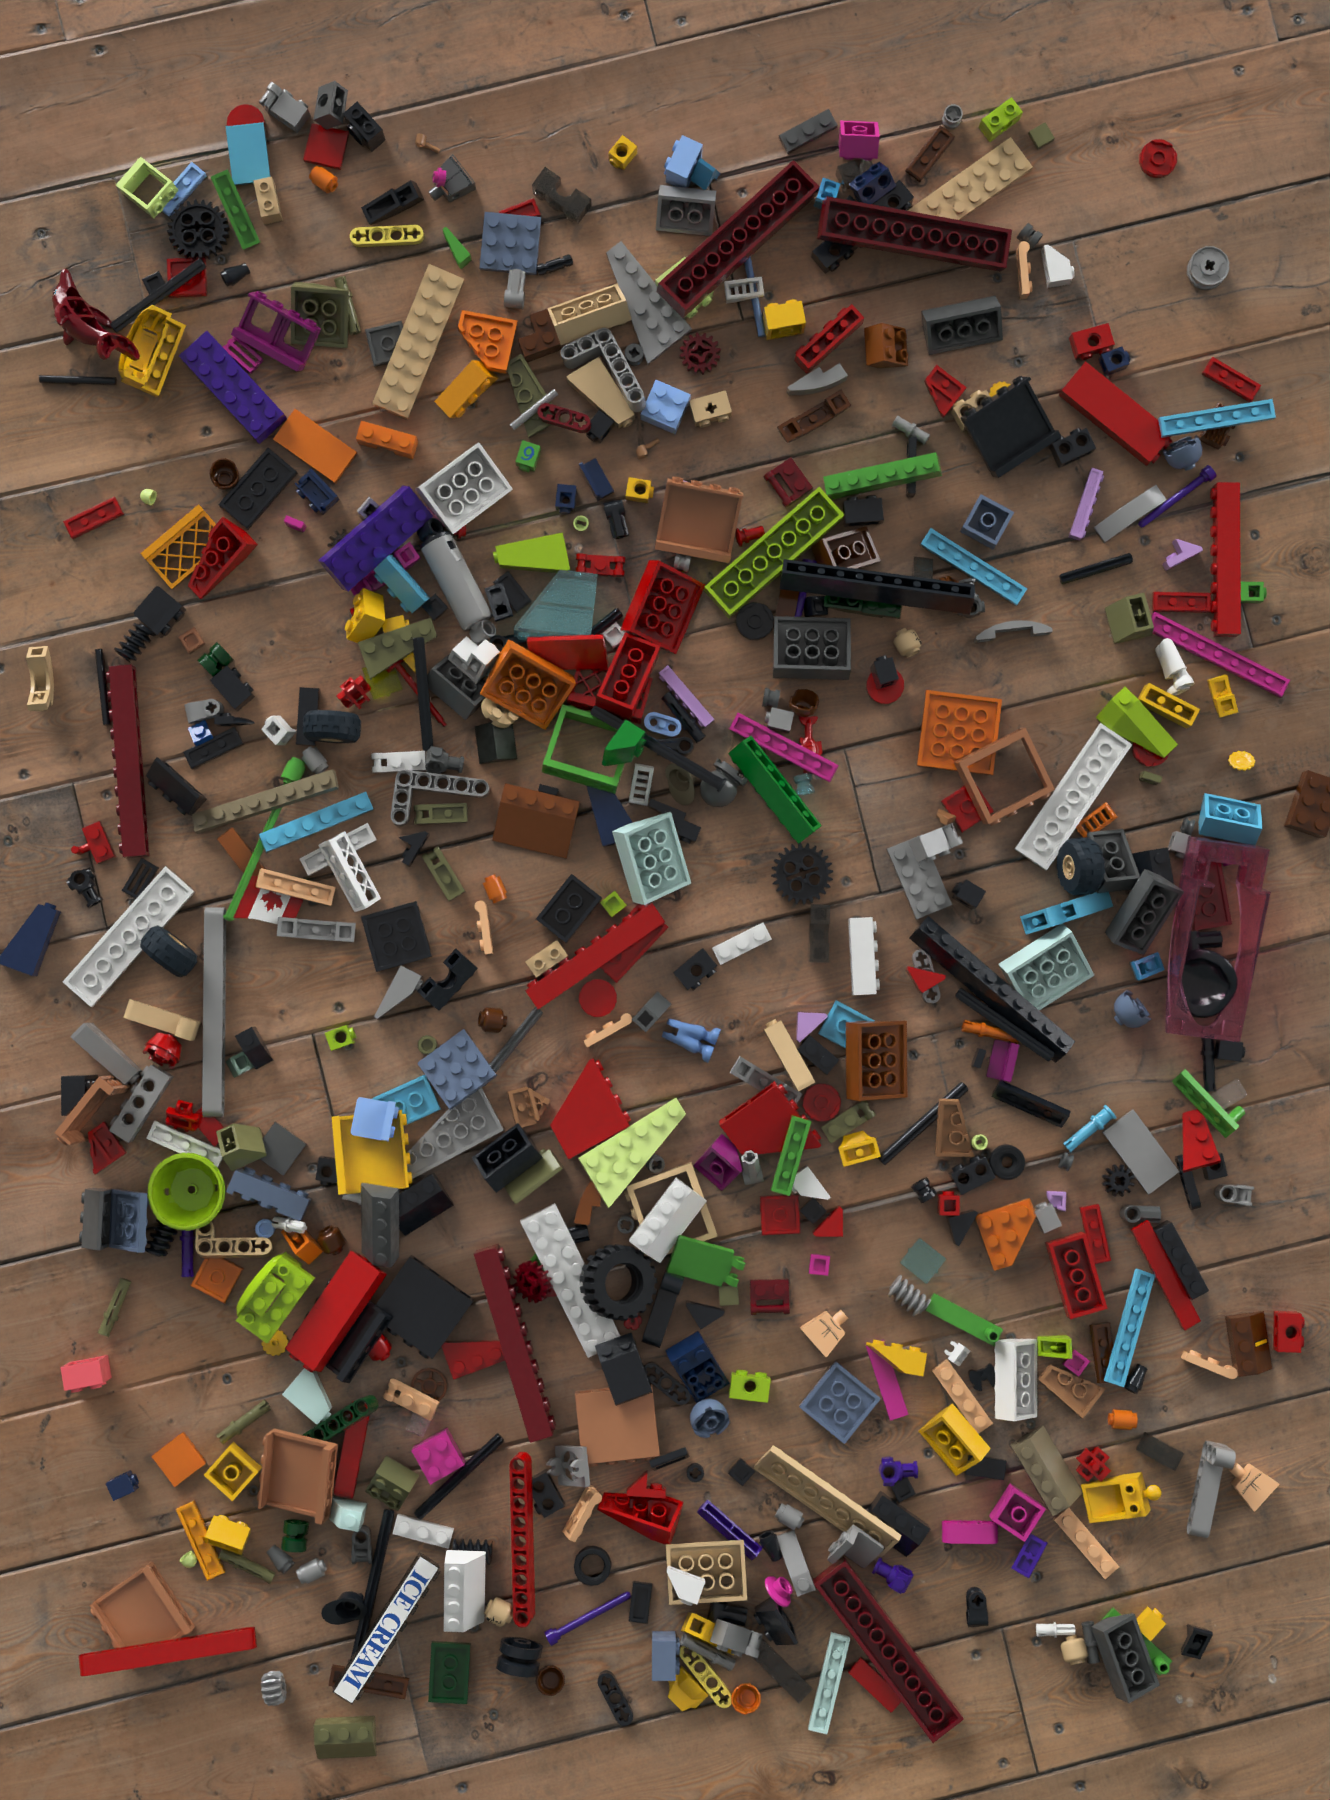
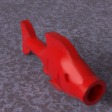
M799 716L798 719L805 728V738L800 737L799 744L821 756L822 742H815L812 738V725L816 723L818 716ZM803 769V774H813Z

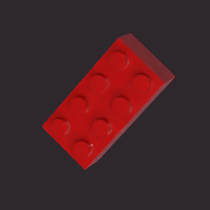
M625 632L596 696L595 706L631 720L659 657L661 646Z
M1081 1231L1045 1242L1066 1317L1074 1319L1108 1309L1086 1233Z

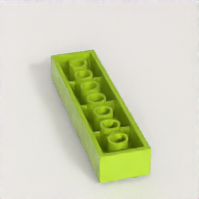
M818 487L704 587V592L730 619L781 574L784 559L796 561L811 546L816 544L843 520V512Z

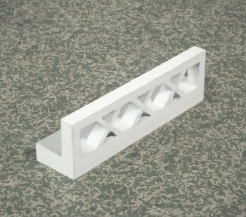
M345 831L318 845L354 912L366 909L381 899ZM340 838L345 844L344 850L336 842ZM348 856L352 857L354 861L353 866L348 864ZM357 873L361 874L363 878L362 883L357 881ZM366 890H369L373 896V899L368 901L365 895Z

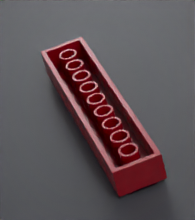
M794 160L791 161L658 283L656 292L684 318L814 199L820 186Z
M827 196L822 202L817 239L1001 272L1007 267L1012 230Z
M499 1244L476 1250L474 1253L475 1261L529 1441L532 1443L551 1437L554 1430H556V1422L554 1416L549 1414L551 1406L548 1396L544 1397L543 1394L545 1389L543 1379L539 1378L537 1374L539 1373V1365L537 1359L533 1360L532 1357L534 1352L531 1340L527 1341L528 1328L526 1322L521 1321V1314L523 1312L520 1303L516 1304V1288L514 1284H510L509 1279L512 1277L510 1268L504 1264L506 1258L503 1247H499Z
M844 1556L813 1579L815 1587L932 1743L964 1720L959 1709Z

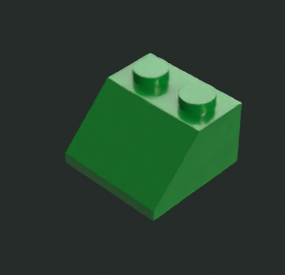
M625 720L605 747L602 765L611 766L629 763L635 757L638 758L644 750L643 745L646 741L644 739L645 731Z

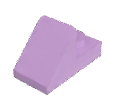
M1175 539L1172 544L1176 552L1167 556V561L1162 565L1165 571L1198 555L1203 549L1201 546Z

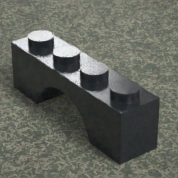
M1166 1220L1155 1226L1153 1230L1189 1299L1194 1300L1208 1292V1287L1173 1223Z

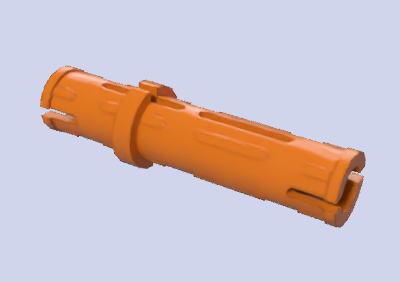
M963 1021L962 1032L978 1035V1037L985 1036L1016 1044L1019 1043L1018 1040L999 1027L986 1025L984 1022Z

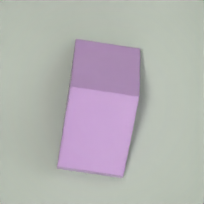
M797 1012L796 1040L801 1042L828 1016L825 1013Z

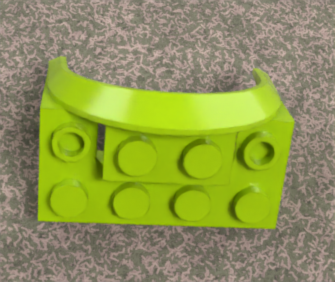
M284 1252L276 1255L258 1272L242 1294L236 1307L238 1317L236 1321L265 1343H269L312 1284L315 1277L301 1268L303 1264L289 1253ZM275 1273L277 1276H279L280 1278H282V1279L284 1280V1282H282L281 1280H279V1279H278L277 1277H275L273 1274Z

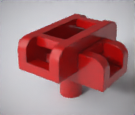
M361 675L355 680L350 677L339 686L342 691L336 695L346 708L355 704L358 709H361L360 705L366 700L367 702L370 701L366 693L371 690V687Z
M178 1100L175 1108H167L165 1123L174 1126V1129H178V1127L185 1129V1132H189V1130L196 1131L199 1126L200 1114L192 1113L193 1103Z
M1098 1446L1092 1452L1085 1448L1080 1456L1076 1458L1081 1463L1076 1468V1471L1087 1481L1095 1476L1102 1482L1111 1472L1104 1464L1110 1457Z

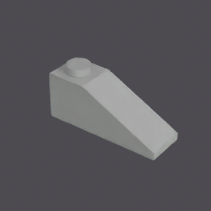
M400 966L374 1017L380 1019L413 995L423 985L424 981L421 980L423 976L404 966Z
M791 1530L777 1535L779 1547L797 1597L816 1590L795 1531Z

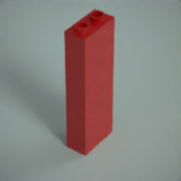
M1086 361L1059 393L1062 399L1145 466L1150 462L1154 464L1161 456L1158 452L1162 447L1166 449L1173 441L1171 436L1161 438L1158 419Z
M350 1251L285 1347L290 1352L289 1356L295 1361L300 1360L303 1362V1367L312 1373L313 1371L322 1372L387 1274L377 1266L372 1265L361 1254Z

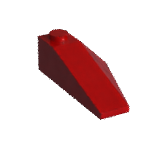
M224 517L211 529L207 545L203 547L200 562L196 565L188 587L199 599H203L258 545L246 531Z
M604 1492L597 1510L650 1540L666 1545L671 1543L676 1532L684 1502L668 1496L665 1498L627 1496L625 1493Z

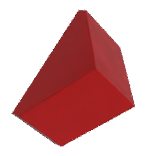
M910 966L906 967V972L919 993L927 991L946 978V975Z
M838 1205L812 1231L815 1237H843V1209Z

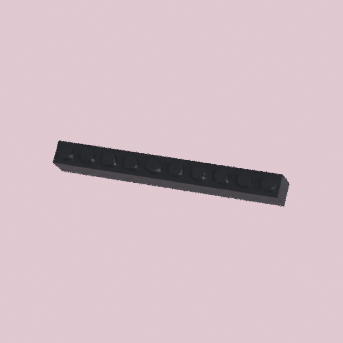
M784 559L779 589L970 615L974 601L975 585Z
M929 916L909 937V939L990 1008L1054 1051L1055 1055L1051 1060L1055 1063L1065 1056L1075 1043L1069 1035Z

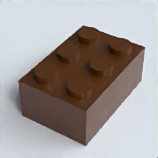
M1310 770L1302 772L1284 824L1285 827L1319 839L1327 836L1330 828V777Z

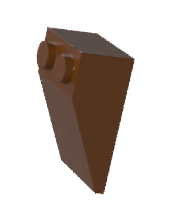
M867 526L821 539L811 546L817 564L863 569L881 561Z

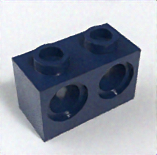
M881 162L873 164L866 172L857 176L849 183V186L857 202L873 204L896 187V184L889 169Z

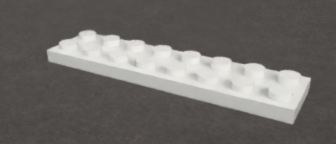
M1100 723L1014 849L1046 871L1058 855L1060 847L1071 836L1132 744Z
M165 866L65 978L63 983L90 1007H94L142 953L143 950L140 948L141 939L147 931L157 925L164 928L195 891Z
M554 1203L521 1219L520 1222L541 1265H543L544 1271H549L547 1277L552 1278L550 1283L553 1285V1289L589 1358L597 1354L595 1345L620 1337L621 1335L613 1319L597 1315V1312H593L589 1308L590 1304L584 1302L583 1297L585 1294L580 1292L583 1282L579 1280L580 1276L584 1275L582 1267L586 1264Z

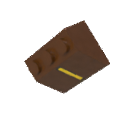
M1264 1311L1225 1316L1232 1367L1237 1369L1238 1377L1258 1375L1271 1370L1272 1363Z

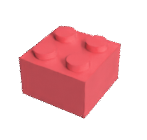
M108 1355L72 1361L60 1367L64 1391L71 1390V1393L83 1391L88 1386H90V1389L100 1388L102 1385L107 1384L106 1381L112 1378Z

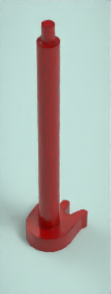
M403 659L386 670L390 673L396 668L418 696L417 684L401 665L404 662ZM430 702L431 714L438 723L445 727L447 724L443 721L444 718Z

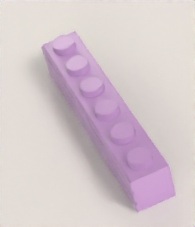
M1091 468L1069 534L1070 538L1080 541L1085 537V527L1089 525L1090 520L1088 518L1089 515H1092L1093 504L1095 505L1097 500L1095 496L1096 493H1099V484L1104 478V475H1102L1103 471Z
M668 665L659 672V679L662 682H666V687L675 693L674 696L677 700L683 702L682 705L685 709L688 708L691 711L690 715L693 718H697V723L701 727L706 728L714 721V718Z

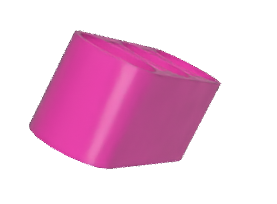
M945 1520L942 1521V1542L950 1544H997L998 1524L994 1521Z

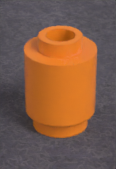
M315 166L311 170L309 179L312 180L314 185L326 193L336 190L338 178L323 167Z
M493 874L484 878L486 882L482 884L489 900H492L493 904L507 898V891L500 876L496 877Z
M1112 1409V1412L1108 1413V1425H1111L1112 1429H1136L1137 1413H1133L1131 1410Z

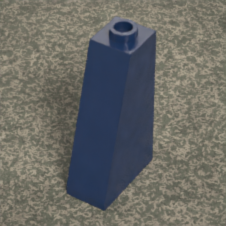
M586 786L602 846L614 845L616 843L612 831L633 822L615 794Z
M45 902V905H37L0 955V965L31 976L38 975L61 911L56 910V905Z

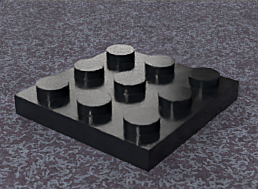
M417 901L361 916L376 972L432 957Z

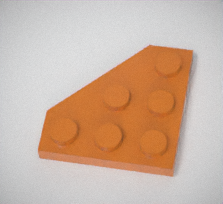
M462 310L458 324L460 334L488 371L507 374L518 320Z
M1030 1198L977 1214L975 1218L994 1271L1012 1266L1036 1218Z

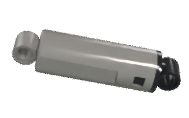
M429 519L417 530V535L423 542L419 547L462 630H470V638L475 644L480 645L485 639L489 640L496 634V628L490 621L493 614L451 532L444 531L443 525L438 519Z

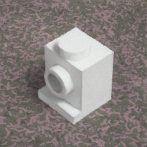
M275 715L267 718L265 725L261 729L275 745H286L297 732L281 716Z

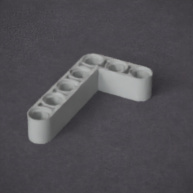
M598 329L565 345L561 349L563 363L568 369L577 368L602 356L630 409L634 412L644 410L646 401L643 390L609 329Z
M401 770L395 778L391 820L398 826L407 825L410 820L413 790L485 798L490 793V786L482 779ZM404 774L410 776V781L407 784L400 782ZM422 777L429 778L427 786H420L419 781ZM442 779L448 780V786L444 789L438 787V783ZM466 782L467 789L459 791L457 789L458 783ZM479 784L486 785V791L482 794L476 792V787ZM402 793L407 794V801L399 803L398 796ZM399 812L405 814V819L402 822H397L395 819L396 814Z
M1205 1441L1203 1444L1187 1523L1188 1535L1202 1538L1209 1537L1223 1467L1233 1469L1236 1459L1235 1451L1225 1444Z

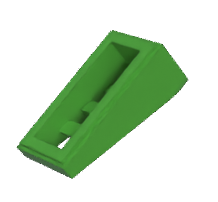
M444 227L442 229L444 237L459 268L463 269L472 261L471 255L447 227Z

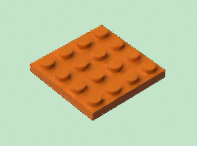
M926 690L917 766L957 771L954 762L998 739L1002 699ZM996 752L967 766L970 773L993 775Z

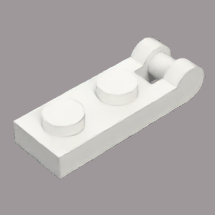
M425 751L371 754L372 760H374L372 773H390L401 770L426 771ZM387 759V766H381V760Z

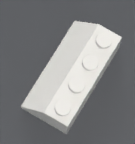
M676 1177L631 1236L629 1242L646 1255L661 1263L676 1243L678 1236L682 1235L707 1200Z
M1037 1339L998 1340L995 1342L994 1349L995 1419L1019 1421L1037 1417Z
M446 1551L444 1563V1632H465L485 1621L486 1552Z

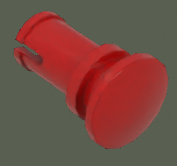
M762 525L747 530L743 528L742 531L736 528L735 539L738 546L742 547L743 542L747 544L751 540L761 538L765 534Z

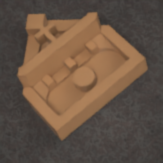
M527 1087L507 1092L515 1125L519 1123L522 1128L536 1124L550 1102V1099Z

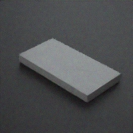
M1134 1109L1102 1131L1103 1135L1125 1165L1131 1169V1173L1148 1195L1179 1173Z

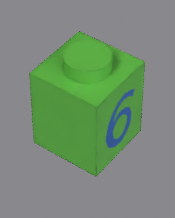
M522 440L515 461L519 470L524 472L535 471L541 453V446Z

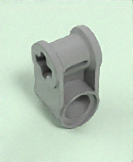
M214 699L196 701L184 705L188 724L220 716V713L224 711L223 704ZM213 705L217 706V708L214 709V712L210 711V708H212Z
M1220 1184L1215 1188V1196L1220 1201L1246 1206L1253 1205L1251 1195L1254 1186ZM1227 1188L1229 1195L1224 1198L1222 1192Z

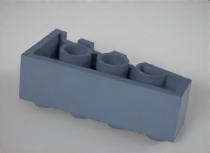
M246 1166L244 1169L235 1170L226 1190L227 1193L233 1194L234 1191L238 1192L242 1199L247 1201L257 1200L258 1204L268 1209L273 1207L277 1213L298 1221L303 1220L312 1198L308 1197L309 1194L307 1192L291 1190L290 1185L280 1182V1184L275 1183L272 1177L265 1174L261 1177L255 1174L256 1171Z

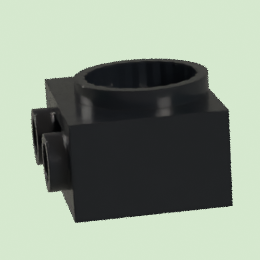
M358 101L343 113L347 130L362 147L366 146L373 152L386 140L383 129Z

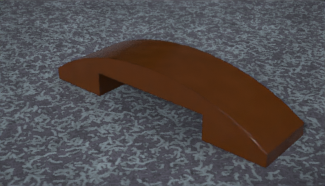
M841 389L796 418L793 417L777 426V429L786 443H790L832 420L851 407V404Z

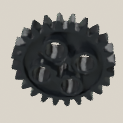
M195 199L194 204L191 205L187 201V207L180 204L181 211L175 209L176 216L170 215L172 222L167 223L170 228L167 230L170 236L169 241L173 243L174 249H178L179 255L184 253L186 259L191 255L193 261H195L197 256L202 261L203 256L210 260L211 253L217 256V249L223 251L221 244L227 245L225 238H230L227 232L230 230L229 225H227L228 220L224 218L225 214L223 211L219 212V206L213 208L212 202L206 205L205 201L202 200L201 204H198ZM207 218L211 219L208 223L203 222ZM192 220V223L184 224L185 221ZM208 236H212V237H213V238H212L211 240H209V241H206V240H205V238L208 237ZM188 238H194L192 242H186Z
M801 843L798 844V848L791 844L790 851L785 847V855L779 853L778 855L781 859L774 860L777 866L771 869L776 871V873L772 874L771 877L777 880L772 884L779 885L776 892L782 890V898L786 895L789 896L788 902L794 898L796 905L799 900H802L803 905H805L806 899L813 903V897L820 900L819 893L826 894L824 887H831L827 884V881L833 880V878L828 876V874L833 873V870H828L832 863L825 862L828 856H821L823 850H820L818 853L816 852V845L809 849V843L806 844L805 848L802 847ZM804 857L812 858L813 865L811 867L803 864ZM785 864H794L795 871L793 873L786 872ZM818 867L817 871L806 874L805 879L799 876L788 881L786 880V877L798 874L800 872L799 869L807 871ZM811 875L819 877L817 885L810 883L809 877ZM793 881L801 883L799 891H794L791 888Z

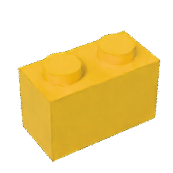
M214 1515L205 1535V1543L242 1555L250 1535L248 1525L237 1521V1523L229 1521L230 1519L224 1515Z

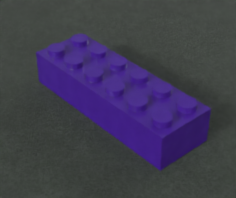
M205 331L179 355L184 364L258 444H261L287 420L285 414L208 331Z
M402 486L318 561L342 590L349 591L431 519L433 515L410 486Z

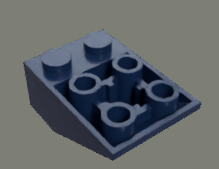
M699 1331L665 1350L671 1364L696 1403L730 1384Z

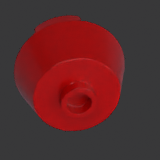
M157 1033L145 1043L143 1054L148 1053L150 1055L148 1059L160 1066L168 1064L169 1068L173 1069L176 1063L180 1061L182 1045L170 1034Z

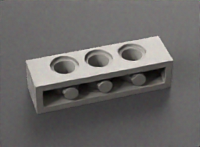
M155 1064L144 1068L141 1073V1081L134 1084L130 1091L132 1095L129 1099H125L120 1106L122 1111L118 1116L115 1115L110 1122L111 1128L109 1131L128 1143L134 1141L174 1077ZM148 1081L154 1083L153 1091L147 1090L146 1084ZM138 1097L144 1100V1105L141 1108L136 1105ZM128 1113L134 1118L132 1124H128L125 1120Z

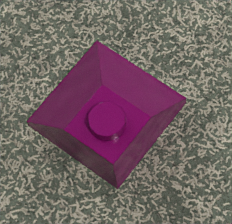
M723 1134L710 1145L693 1165L721 1191L742 1171L737 1148Z

